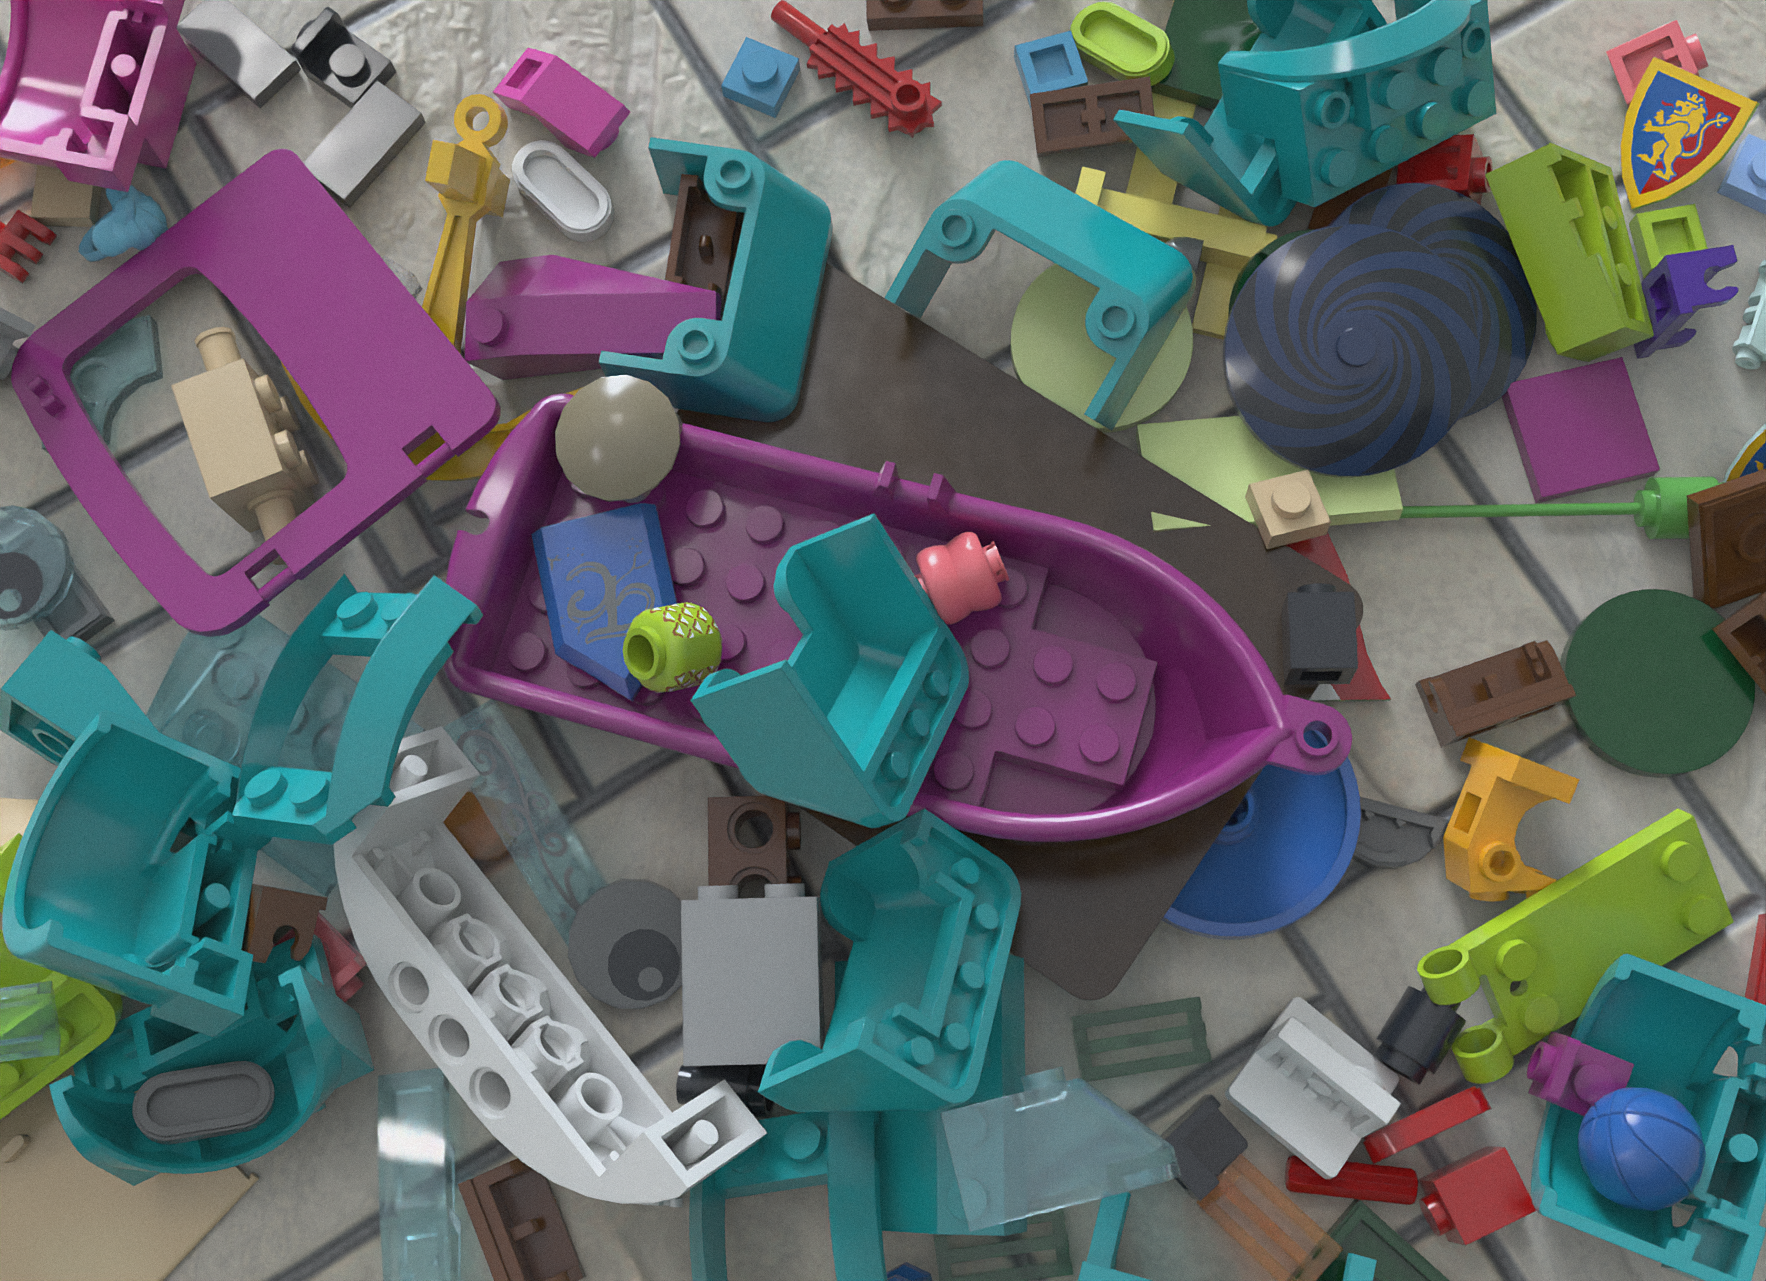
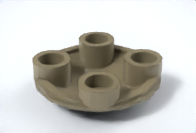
M628 375L601 377L579 389L563 408L555 431L556 456L567 479L586 495L609 502L623 500L628 503H637L645 499L651 490L656 488L673 468L681 445L680 434L683 423L675 412L669 398L650 382Z

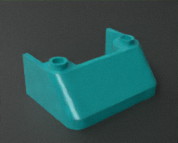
M1247 0L1249 15L1261 31L1260 36L1250 51H1285L1307 48L1353 37L1387 25L1385 18L1372 0ZM1346 77L1344 80L1345 91L1350 100V105L1354 104L1351 77ZM1223 96L1204 127L1193 118L1177 116L1169 120L1120 109L1113 119L1161 173L1246 221L1269 227L1279 225L1288 217L1297 201L1282 197L1275 140L1228 127Z
M651 137L648 149L663 194L678 196L681 174L697 175L703 182V189L706 190L708 197L715 205L725 210L745 213L722 321L692 318L678 324L668 336L663 360L601 351L599 364L606 377L628 375L650 382L669 398L673 408L761 422L779 421L787 417L794 410L800 395L833 233L830 210L820 197L748 151Z
M1012 160L996 162L935 209L884 298L921 319L952 263L963 264L976 259L985 250L996 230L1100 288L1086 313V331L1090 340L1099 349L1115 357L1116 360L1084 415L1112 431L1194 293L1196 275L1193 266L1178 250L1023 164Z

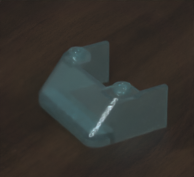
M1063 1066L1021 1077L1024 1092L940 1113L970 1232L1159 1184L1182 1176L1173 1145L1081 1077L1066 1080Z

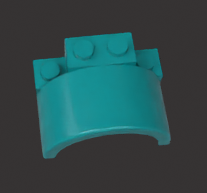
M102 710L82 731L56 768L31 815L19 844L6 887L2 913L3 937L11 954L32 964L145 1004H152L150 1015L211 1037L216 1036L244 1015L253 954L242 951L241 948L257 853L273 839V837L242 833L234 824L232 814L236 804L241 768L111 711ZM190 817L195 821V829L198 836L178 852H171L170 849Z
M1623 954L1609 966L1595 986L1580 1014L1571 1038L1634 1064L1626 1088H1649L1672 1096L1683 1104L1700 1126L1705 1146V1165L1701 1179L1693 1192H1689L1688 1197L1680 1203L1673 1205L1691 1212L1692 1215L1686 1224L1676 1227L1673 1226L1672 1206L1657 1211L1633 1210L1622 1207L1601 1195L1583 1171L1579 1158L1578 1133L1584 1116L1548 1101L1542 1117L1531 1171V1199L1533 1206L1540 1215L1660 1262V1267L1695 1281H1751L1766 1233V1228L1759 1226L1766 1203V1005L1636 956ZM1729 1046L1736 1051L1738 1056L1737 1077L1713 1073Z

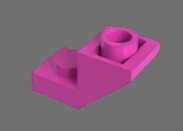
M529 47L493 91L508 108L536 117L566 148L596 158L600 151L608 148L616 140L619 134V127L631 113L624 104L558 56Z

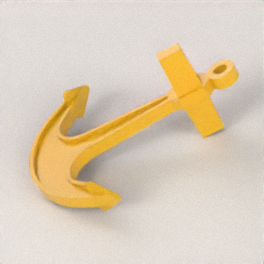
M472 94L465 97L457 105L454 113V125L457 133L464 140L458 144L433 140L425 181L439 192L438 197L447 212V217L422 308L460 354L476 222L486 214L503 217L510 179L499 169L500 163L489 148L498 144L504 138L508 128V118L505 110L496 101L483 94ZM480 112H488L489 122L487 126L480 131H475L473 128L474 117ZM282 363L301 404L319 427L333 439L305 393ZM579 389L564 394L575 395ZM530 410L507 423L497 424L487 435L459 457L457 455L452 457L426 479L431 481L480 479L496 451ZM436 432L408 454V456L415 465H418L442 446L445 441Z

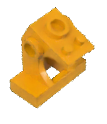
M1469 737L1460 761L1472 766L1443 836L1446 879L1468 891L1469 897L1475 900L1505 901L1509 899V891L1526 894L1527 899L1554 883L1557 879L1544 875L1542 871L1525 865L1522 862L1514 841L1518 824L1525 812L1538 803L1557 799L1570 804L1580 779Z

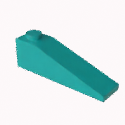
M52 630L47 633L0 689V730L56 766L60 764L82 731L102 710L111 711L159 732L108 667L100 662L101 656L93 647L77 637L70 636L66 640ZM189 817L181 832L196 838L198 834L195 829V821Z

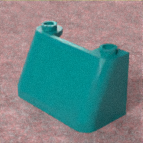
M924 808L828 863L820 891L822 913L836 931L853 941V946L823 1049L803 1040L789 1041L775 1049L767 1061L758 1093L786 1109L795 1112L938 1111L966 1102L974 1095L977 1089L1020 910L1021 889L1013 870L1002 859Z

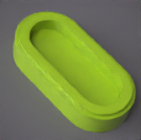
M1097 2L1081 10L1071 24L1070 30L1079 56L1119 81L1150 76L1151 86L1162 81L1170 73L1174 65L1175 54L1166 33L1115 3Z

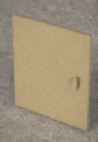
M71 1066L0 1121V1281H163L259 1180V1177L254 1172L248 1176L239 1166L205 1173H160L132 1186L90 1163L76 1150L65 1133L57 1115L49 1086L69 1075L75 1077L73 1066Z

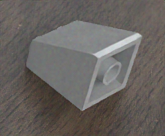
M765 884V898L738 899V885L698 886V900H681L683 1066L767 1064L775 1049L782 1044L795 1040H803L823 1049L825 1042L820 897H805V884Z

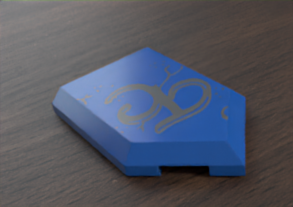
M639 503L544 526L531 534L555 654L632 702L643 685L629 672L624 662L623 642L631 622L645 609L677 604L657 507L655 504Z

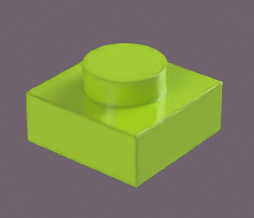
M1695 204L1637 213L1629 222L1643 278L1649 275L1665 255L1708 249Z

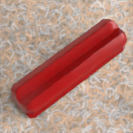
M1292 1155L1288 1157L1285 1166L1286 1189L1290 1192L1404 1205L1414 1204L1418 1193L1417 1172L1412 1168L1346 1161L1335 1177L1324 1179L1297 1156Z

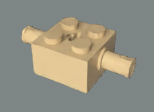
M215 327L200 333L194 340L207 372L175 383L171 387L209 498L249 533L262 529L265 541H267L294 520L298 514L303 513L316 502L311 486L320 483L319 477L308 452L305 449L299 451L292 432L300 430V423L286 395L279 397L270 376L266 374L260 377L246 360L241 358L235 341L236 336L231 328ZM280 556L272 561L274 565H286Z

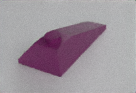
M557 255L501 261L466 301L465 360L467 363L501 380L602 369L599 364L601 351L663 360L668 336L678 324L692 318L721 321V295L711 290Z

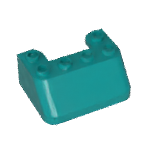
M874 513L791 546L779 563L774 581L775 598L779 606L790 615L803 634L788 661L783 660L744 675H740L731 669H722L711 673L703 680L690 700L700 713L706 726L713 731L736 763L744 779L759 793L869 828L881 827L906 817L969 684L968 663L961 646L944 620L938 615L932 601Z

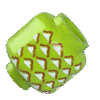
M692 602L645 609L632 620L623 642L624 662L629 672L645 688L656 693L672 692L702 684L709 674L716 672L721 663L722 637L712 616L703 607Z

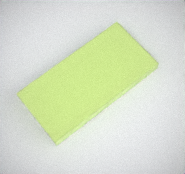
M1239 416L1137 424L1136 442L1140 456L1257 528L1258 526L1245 498L1249 484L1304 471L1285 462L1266 449L1250 433ZM1395 469L1370 476L1353 478L1331 477L1310 472L1330 518V526L1400 519L1403 506ZM1151 512L1153 532L1211 526Z

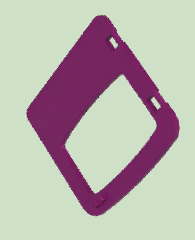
M283 148L265 154L157 237L151 245L136 253L37 329L20 346L12 363V386L34 429L84 509L114 550L168 614L189 632L205 637L228 635L246 625L269 607V602L298 579L302 581L428 481L426 478L455 455L459 457L487 435L497 425L501 416V406L485 383L298 155L291 150ZM193 274L205 276L244 315L274 351L326 425L347 464L345 478L336 487L233 568L219 576H210L185 551L159 520L106 445L87 413L70 378L72 367L80 358L184 278ZM438 432L445 443L418 465H415L408 454ZM280 556L288 567L259 589L251 578Z

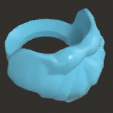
M132 184L128 192L106 188V197L112 206V210L102 216L88 230L79 244L78 252L86 260L96 262L108 256L115 257L131 247L139 251L144 250L157 237L168 230L166 216L160 205L151 196L138 191Z

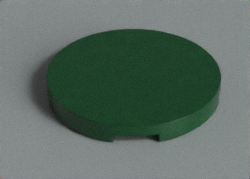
M1644 589L1621 594L1603 603L1586 616L1570 635L1564 647L1560 664L1568 683L1572 684L1576 693L1575 697L1562 705H1566L1575 727L1590 744L1588 748L1598 757L1618 769L1631 774L1655 778L1680 776L1696 771L1725 755L1744 733L1750 721L1755 701V681L1713 630L1725 618L1705 603L1693 597L1660 589Z

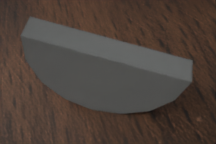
M1360 797V831L1352 859L1369 868L1397 869L1415 863L1441 843L1450 820Z

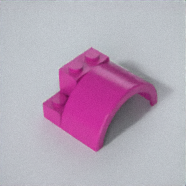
M10 0L9 40L4 65L0 74V157L60 169L68 181L123 192L129 191L137 163L166 169L197 65L177 31L185 0Z

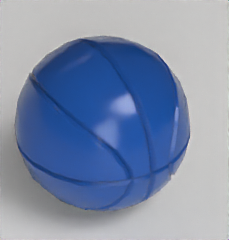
M1622 1088L1602 1096L1594 1103V1106L1589 1108L1583 1117L1578 1133L1577 1145L1583 1171L1601 1195L1622 1207L1642 1211L1666 1209L1688 1197L1689 1192H1693L1701 1179L1706 1151L1700 1126L1683 1104L1662 1092L1649 1088Z

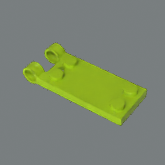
M1677 808L1450 945L1429 952L1419 961L1417 971L1429 999L1439 1005H1451L1462 1002L1471 997L1481 985L1494 1017L1481 1025L1472 1026L1459 1033L1451 1048L1464 1078L1471 1083L1485 1084L1494 1082L1508 1074L1514 1065L1513 1056L1579 1017L1600 978L1609 966L1623 954H1630L1663 966L1734 923L1694 816ZM1513 981H1521L1519 987L1515 991L1510 992L1511 983Z

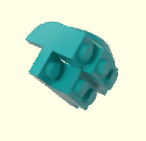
M314 934L310 950L300 961L293 960L290 956V947L293 945L295 937L273 947L266 963L252 961L244 1015L214 1037L150 1015L152 1006L120 1020L111 1036L105 1042L73 1065L75 1077L69 1075L49 1085L59 1120L76 1150L90 1163L132 1186L160 1173L194 1174L231 1168L259 1158L280 1146L293 1136L314 1113L327 1108L325 1101L335 1089L374 1071L360 1014L336 995L322 940ZM234 1061H249L265 1069L272 1079L275 1089L274 1108L264 1123L247 1132L170 1145L159 1144L144 1136L133 1117V1102L137 1094L135 1091L139 1090L147 1080L161 1073Z

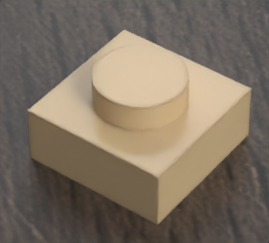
M1309 470L1251 483L1248 486L1245 498L1267 549L1327 534L1331 521Z

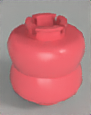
M964 532L950 540L946 545L925 548L916 556V562L921 573L915 575V577L932 601L938 615L946 624L957 623L972 611L991 609L1001 602L1002 595L997 583L1004 580L1009 581V577L994 541L982 548L975 533Z

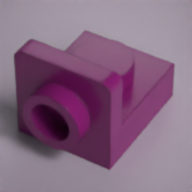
M1551 1032L1547 1043L1539 1042L1529 1060L1527 1078L1533 1081L1528 1093L1585 1116L1589 1108L1594 1106V1103L1602 1096L1617 1089L1626 1088L1634 1064L1583 1044L1581 1041L1569 1036Z

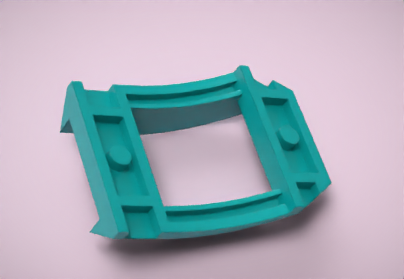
M344 573L292 633L265 682L251 721L241 764L236 804L232 814L237 828L246 834L333 845L357 828L352 821L357 813L369 805L388 807L396 798L389 785L398 750L409 721L430 683L454 652L448 644L449 639L462 624H477L483 617L478 606L435 575L418 594L357 592ZM333 655L370 657L359 679L342 726L332 772L277 767L280 753L295 713L308 689Z
M879 1111L805 1112L757 1120L767 1134L756 1144L690 1189L689 1241L692 1281H728L725 1248V1199L826 1184L828 1188L831 1242L837 1281H888L881 1223L880 1163L875 1160V1125H880Z

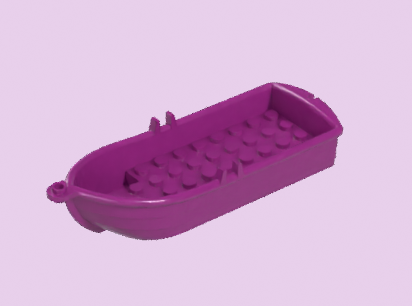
M553 394L537 402L496 451L479 479L465 509L472 516L489 519V525L483 533L478 535L458 530L449 560L446 584L476 604L483 614V617L477 624H462L448 641L454 652L445 662L443 668L447 678L455 687L464 692L739 769L713 731L706 726L700 713L690 701L700 685L663 693H656L643 686L632 702L555 654L532 533L544 526L639 503L655 504L659 515L677 603L692 602L703 607L712 616L720 631L723 646L721 663L717 671L731 669L740 675L783 660L788 661L803 636L790 615L779 606L774 594L777 567L791 546L875 513L913 574L917 575L921 572L916 562V556L925 548L946 545L950 540L964 532L975 533L982 548L994 541L1008 574L1009 581L1004 580L997 583L1002 595V600L997 606L983 611H972L961 621L954 624H946L965 654L969 668V684L906 815L910 817L925 808L957 830L993 838L1028 842H1069L1098 839L1137 831L1168 821L1205 805L1230 791L1267 764L1314 776L1333 772L1346 760L1352 745L1351 728L1340 712L1325 704L1283 694L1267 663L1246 633L1224 608L1199 585L1164 560L1119 536L1062 517L957 493L944 475L934 473L931 484L928 486L899 478L896 463L886 461L880 472L877 473L685 423L682 424L680 434L681 445L673 468L660 484L652 489L650 494L640 502L628 503L623 500L609 502L586 495L567 479L556 456L555 431L563 408L574 396L571 394ZM1310 730L1319 731L1325 736L1327 746L1320 749L1310 747L1305 742L1303 733Z

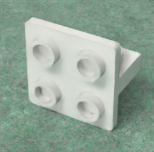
M1295 997L1289 1001L1225 1091V1096L1231 1103L1324 1179L1335 1177L1361 1138L1387 1125L1401 1104L1391 1096L1399 1082L1397 1074L1301 997Z

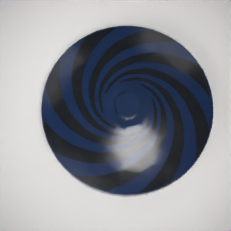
M1424 183L1395 184L1377 189L1361 197L1339 213L1328 226L1366 224L1398 231L1427 246L1452 269L1469 296L1475 312L1480 341L1477 377L1471 396L1458 420L1471 416L1500 399L1508 391L1507 389L1511 383L1518 379L1527 363L1532 350L1537 324L1535 297L1510 235L1504 226L1489 211L1470 198L1448 188Z
M1366 224L1328 226L1298 236L1282 245L1270 254L1245 282L1235 299L1225 327L1223 340L1224 377L1228 393L1242 422L1250 433L1275 456L1295 467L1309 470V472L1319 475L1350 478L1370 476L1395 469L1420 457L1436 445L1453 427L1466 407L1477 377L1480 353L1479 331L1474 309L1460 280L1452 269L1427 246L1398 231Z

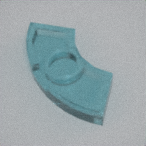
M150 315L128 321L80 358L72 367L70 378L87 413L106 445L110 444L112 422L123 401L141 386L163 378L158 325ZM42 442V449L49 453Z

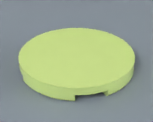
M1054 264L1042 272L1027 288L1013 318L1010 350L1017 380L1103 433L1126 430L1148 421L1165 408L1174 398L1187 374L1193 352V328L1187 306L1114 429L1111 431L1084 415L1116 360L1115 357L1099 349L1090 340L1086 331V313L1100 288Z

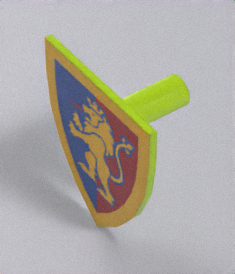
M1653 57L1637 86L1627 110L1620 145L1622 179L1631 209L1635 210L1667 200L1701 180L1725 158L1744 132L1760 103Z

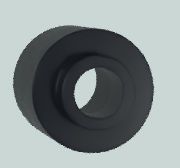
M1408 986L1376 1038L1381 1044L1374 1057L1396 1073L1420 1085L1427 1073L1435 1075L1466 1023V1020L1456 1013L1461 1002L1451 1005L1435 1004L1429 999L1425 987L1420 991Z

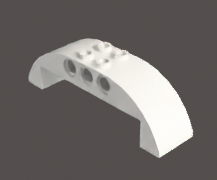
M442 726L403 738L389 785L396 798L388 807L369 805L357 813L352 819L357 828L333 844L335 870L342 903L356 944L376 983L405 1024L491 1134L523 1163L552 1182L587 1197L620 1204L657 1203L678 1198L767 1134L765 1129L725 1079L673 1113L443 823L479 777L480 773Z

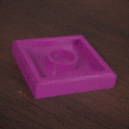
M1623 357L1511 383L1507 389L1508 391L1502 396L1535 503L1652 477L1660 471Z

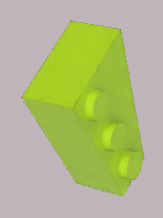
M1549 143L1485 174L1545 322L1547 338L1558 355L1590 362L1654 336L1611 167Z

